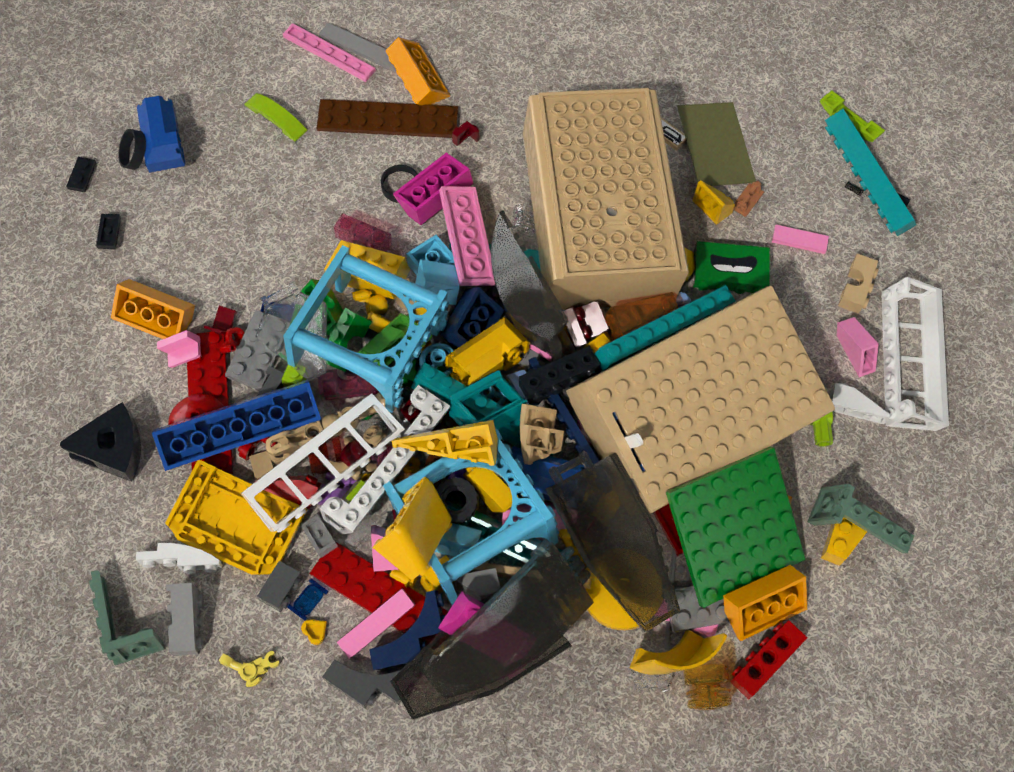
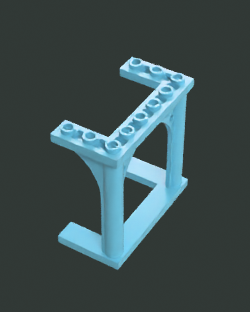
M342 245L283 335L288 365L296 367L304 354V350L315 354L368 381L384 397L385 408L393 413L396 407L399 408L403 401L402 384L404 379L402 378L405 373L409 374L411 371L412 361L414 358L419 357L423 342H427L431 334L437 336L440 330L444 331L447 325L448 292L440 289L438 294L350 255L349 248ZM351 274L395 294L404 303L409 314V327L404 338L395 347L377 354H361L351 351L305 328L333 284L335 283L336 291L343 293L351 280ZM420 307L427 310L423 315L413 313L415 309ZM416 320H419L418 325L414 324ZM399 350L403 351V353H400V358L396 355V352ZM388 356L392 357L396 362L395 366L388 367L384 359ZM375 359L380 360V366L378 365V362L373 361Z
M495 429L498 438L497 461L494 466L483 462L474 463L471 460L442 457L394 486L390 481L383 485L398 515L404 505L402 500L404 494L425 476L434 484L457 470L480 467L497 473L508 484L512 494V507L506 522L499 530L442 565L435 553L429 561L452 606L458 598L452 582L509 547L536 537L546 538L551 546L559 542L557 536L559 531L556 527L558 524L554 518L556 516L550 505H545L543 502L545 499L540 490L533 488L532 485L534 483L528 474L524 475L520 461L513 459L511 456L513 454L507 443H502V436L497 429ZM521 493V496L524 498L519 499L517 494ZM528 504L532 509L525 513L518 511L517 506ZM515 516L519 517L516 522L513 521Z

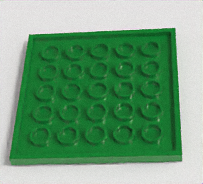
M774 447L765 448L666 491L698 603L703 608L723 599V595L786 566H793L805 560Z

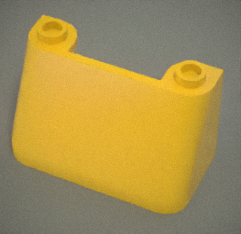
M426 476L404 494L402 500L405 504L393 524L385 530L386 535L382 539H378L372 547L411 580L418 575L423 576L430 567L428 563L443 535L452 526V517L432 481Z

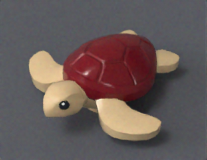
M344 438V445L346 446L341 452V463L329 461L340 474L367 453L356 439ZM372 455L369 457L371 461L363 468L360 466L353 470L355 474L351 477L354 480H358L362 476V470L367 474H373L381 463H371L373 460Z

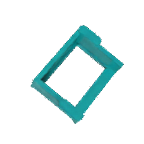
M500 370L452 394L450 396L451 410L449 415L460 426L493 420L495 429L498 430L520 417L522 404H527V400H524L502 377ZM496 384V387L511 403L478 421L461 402Z

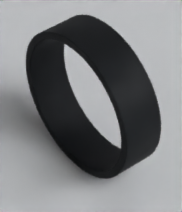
M127 129L122 135L118 151L121 167L136 170L141 165L146 148L145 136L142 131ZM134 138V152L131 160H129L130 146Z
M394 165L382 174L381 189L384 196L390 201L399 203L394 195L385 190L383 186L385 179L390 174L399 171L408 172L415 177L418 173L410 166Z

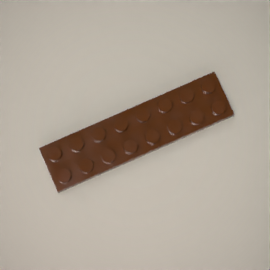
M320 99L316 128L317 131L452 138V133L457 127L458 106Z

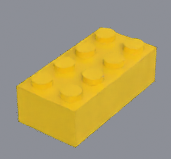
M343 240L339 242L324 268L326 271L341 246L344 245L349 248L350 255L403 279H406L410 272V267L403 256ZM351 274L348 287L358 290L367 289L372 294L382 295L390 299L396 298V295L390 291Z

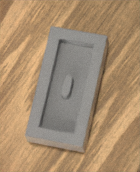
M318 514L301 524V527L321 558L338 547Z

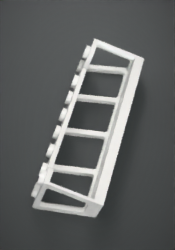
M906 277L881 291L885 411L890 414L889 419L886 421V426L937 431L949 426L942 289ZM910 284L928 291L921 294L909 293ZM903 298H916L920 300L921 324L898 322L899 300ZM899 327L921 330L922 358L900 356ZM900 361L923 364L924 392L901 390ZM901 395L923 397L925 416L916 413L914 401L909 399L901 401ZM914 417L924 420L925 425L902 423V421Z
M418 385L410 397L414 408L409 415L414 413L415 407L422 412L412 424L406 418L401 423L405 429L401 432L402 437L433 431L450 409V405ZM391 443L386 450L378 456L376 455L371 463L381 464L349 504L339 497H330L321 506L320 511L325 524L341 535L353 533L384 494L385 489L383 485L389 481L391 483L394 481L416 451H410V449L401 447L393 448Z
M371 393L244 490L241 495L271 532H281L290 525L288 523L289 520L293 517L298 519L306 513L305 508L308 505L312 504L314 506L323 499L321 497L322 494L326 491L331 493L339 487L337 483L344 478L346 481L353 476L355 468L358 466L363 468L371 461L369 457L374 453L378 456L387 449L385 446L387 443L390 445L393 439L402 437L401 432L405 429ZM371 406H373L392 431L374 448H371L350 425L355 418ZM346 428L367 453L340 474L318 450V447L341 429ZM310 453H314L335 478L309 499H306L285 473ZM281 478L300 499L302 504L275 523L254 497L276 479Z

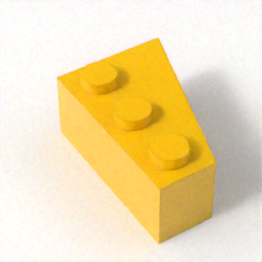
M844 517L841 524H831L821 559L840 566L862 540L867 531Z

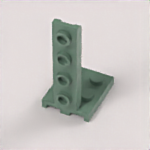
M842 484L821 487L807 521L814 526L841 524L844 517L899 552L908 553L915 535L853 498L854 486Z
M98 570L91 571L92 580H89L92 592L95 593L93 605L95 610H98L99 615L96 618L98 629L102 632L99 640L102 652L104 654L107 653L108 659L113 660L114 665H118L165 650L163 641L153 628H144L135 634L122 635L116 638L106 580Z

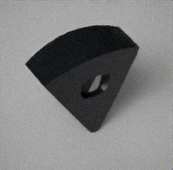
M123 402L60 442L61 448L68 451L69 457L73 460L131 482L137 473L141 457L140 434L133 417Z

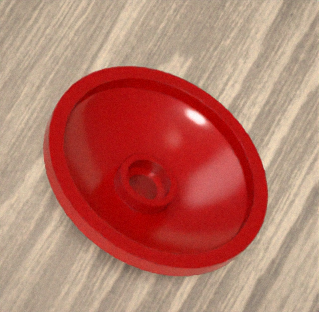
M196 394L188 396L173 408L169 416L168 425L192 418L194 415H201L222 408L224 405L210 395Z

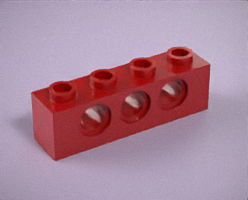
M790 620L785 624L780 622L772 630L775 633L771 639L767 636L759 644L761 649L757 653L753 651L745 659L748 663L743 668L739 665L731 674L734 678L730 682L748 700L759 691L808 638ZM776 640H782L785 644V648H780L777 645ZM763 654H768L771 657V663L764 661ZM749 668H753L757 671V678H754L749 674Z

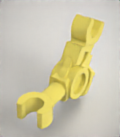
M274 651L268 652L264 659L260 657L249 663L243 662V664L226 654H222L219 659L220 664L238 671L241 678L247 681L246 687H253L262 681V677L256 678L258 675L268 672L267 668H276L280 664L279 660L274 663L269 662V658L275 655Z

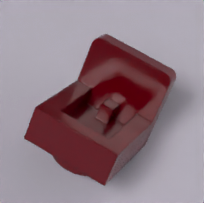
M466 121L460 127L458 126L454 129L452 142L458 146L469 136L478 142L479 129L477 126Z

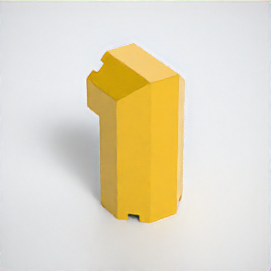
M504 317L448 354L445 358V366L447 369H452L453 372L450 374L452 378L469 386L498 370L502 371V368L508 371L518 364L522 359L520 355L522 353L526 354L529 351L530 342Z

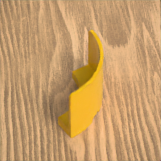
M687 630L678 644L669 651L656 653L642 648L636 649L629 668L643 674L662 675L698 667L717 654L724 644L727 635L722 633L702 638L694 632Z

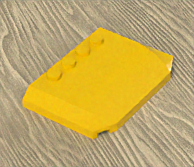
M197 460L165 524L171 529L177 540L184 544L203 550L217 559L251 575H270L279 561L282 562L305 513L298 519L293 517L289 520L288 523L290 525L283 531L271 532L241 495L244 490L252 485L251 483L224 472L202 460ZM262 490L254 497L275 523L300 506L265 490Z

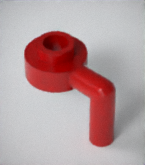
M239 327L229 328L225 333V342L219 348V351L221 353L234 352L236 346H239L243 338L244 331Z
M270 437L240 446L238 448L239 457L246 461L249 460V456L254 454L259 442L262 441L266 444L267 439Z

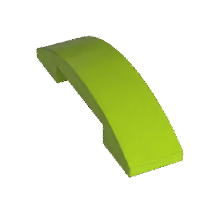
M832 90L820 99L821 105L830 116L844 109L863 140L874 142L884 133L885 130L871 120L867 123L843 105L845 100Z
M256 93L244 104L254 113H260L282 129V133L295 142L307 132V129L290 112L264 95Z

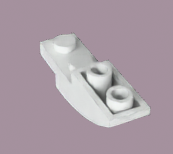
M158 543L157 551L136 552V561L146 568L155 567V564L173 567L177 563L179 569L187 574L196 573V570L213 573L217 569L223 568L220 560L211 554L182 544Z

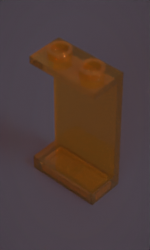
M673 292L610 307L605 314V320L611 328L612 340L614 341L678 309V305Z

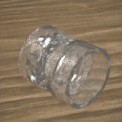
M524 203L516 205L513 211L511 232L515 236H533L535 222L532 205Z

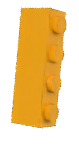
M398 37L387 48L388 59L396 68L398 76L405 83L404 86L412 95L414 103L418 105H432L451 96L420 43Z
M127 279L116 286L111 319L161 339H166L187 330L193 318L195 305Z
M789 565L723 595L724 612L738 640L743 641L807 610L806 576Z

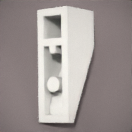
M835 383L831 389L830 399L835 406L833 412L880 424H885L890 417L889 413L854 387H850L845 383Z

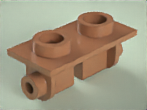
M759 181L747 185L735 201L734 211L747 217L764 194Z

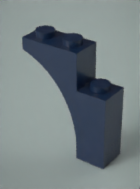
M437 590L426 592L424 606L413 626L395 641L369 649L373 670L426 659L428 647L426 641H423L422 638L445 633L438 628L446 616L443 615L441 608L444 606L442 594H439Z

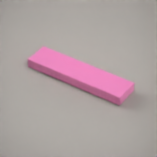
M401 589L337 643L347 657L351 659L416 605L404 589Z

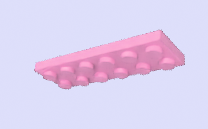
M441 186L439 192L459 286L495 285L497 280L476 187Z

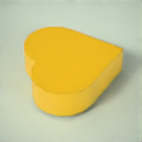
M306 620L303 622L301 630L305 636H308L311 644L320 645L325 638L327 622Z

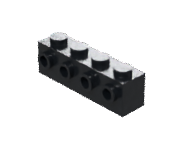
M590 346L519 376V387L529 404L539 403L545 397L552 394L557 395L563 389L574 387L580 384V382L599 374L600 363Z

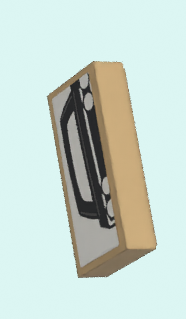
M661 118L665 143L677 151L686 142L685 134Z

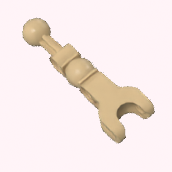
M379 392L375 397L385 407V399ZM371 406L355 418L350 425L356 428L359 420L377 413L376 410ZM345 407L341 412L337 411V414H327L321 421L318 420L317 423H309L297 429L283 431L271 436L266 441V450L271 461L275 464H280L313 438L309 436L311 431L320 433L353 407ZM346 428L341 429L339 432H337V433H336L335 435H333L331 438H336V437H338L339 435L342 434L343 430L346 432L347 429H346ZM279 442L271 447L272 443ZM284 454L283 457H281V458H276V457H275V456H279V455Z

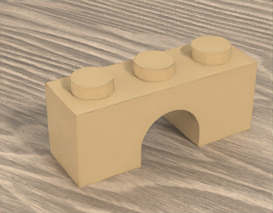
M856 254L848 277L857 280L859 285L846 284L838 307L858 314L862 308L866 309L869 298H866L867 294L871 293L874 283H871L872 279L876 278L879 271L876 268L877 260Z

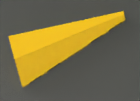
M493 420L395 438L391 441L393 448L401 447L410 449V451L418 450L436 456L471 460L474 463L483 462L488 463L490 466L496 465L498 438Z

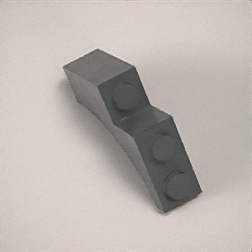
M334 659L322 678L325 682L366 709L368 705L372 706L378 697L377 691L397 705L401 701L405 702L411 694L409 689L413 683L417 685L423 676L421 671L423 669L420 664L414 661L409 666L393 673L371 675L354 671Z

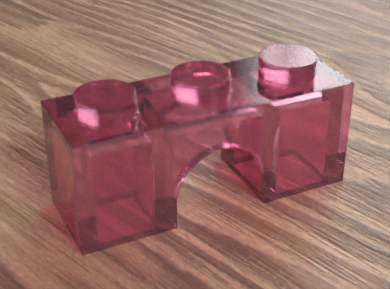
M344 213L341 214L334 225L335 237L350 243L356 240L366 247L388 252L392 245L391 233Z
M337 369L317 371L321 401L368 396L371 393L376 395L379 393L373 385L357 374L354 378L345 380L338 376Z

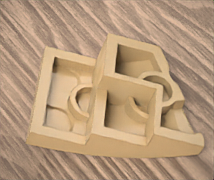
M522 404L520 441L525 464L531 465L536 460L544 459L550 454L561 451L564 431L554 429L557 410Z

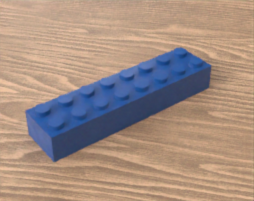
M306 380L152 431V436L163 467L167 471L283 431L321 420L309 381Z

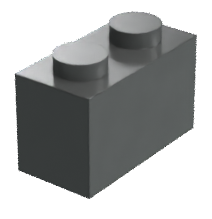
M279 561L257 595L258 599L279 612H282L283 608L287 609L292 601L291 595L294 590L298 591L303 583L301 573Z

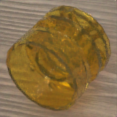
M700 665L683 670L684 684L689 687H695V689L686 692V697L695 698L687 701V708L716 710L732 704V698L725 696L731 693V689L720 687L721 684L729 681L728 667L726 665Z

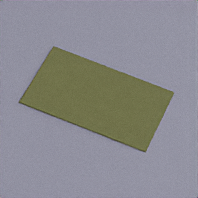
M733 102L677 105L697 182L701 180L710 186L747 184L756 181Z

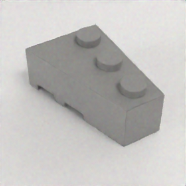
M193 583L166 584V591L171 592V604L167 605V612L171 611L170 625H168L169 653L173 656L199 654V648L203 647V637L199 635V629L203 627V615H200V607H203L204 604L203 594H200Z

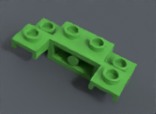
M400 313L358 353L377 354L395 347L407 333L409 316ZM397 351L396 355H400V353L403 351ZM388 356L384 359V362L388 366L394 359ZM375 359L373 362H378L380 366V360Z

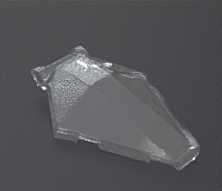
M295 281L271 295L260 297L264 305V313L256 333V338L287 364L283 335L309 297V295L299 291ZM292 292L294 293L270 305L271 302L280 299ZM322 301L305 329L327 339V305ZM304 350V354L296 367H291L308 381H311L327 373V360Z

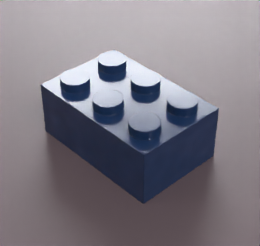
M479 287L465 289L449 317L444 331H441L440 335L457 349L498 322L504 309Z

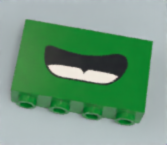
M696 242L694 248L695 279L693 288H698L701 291L708 289L717 290L726 285L729 291L743 294L745 292L755 293L770 286V247Z

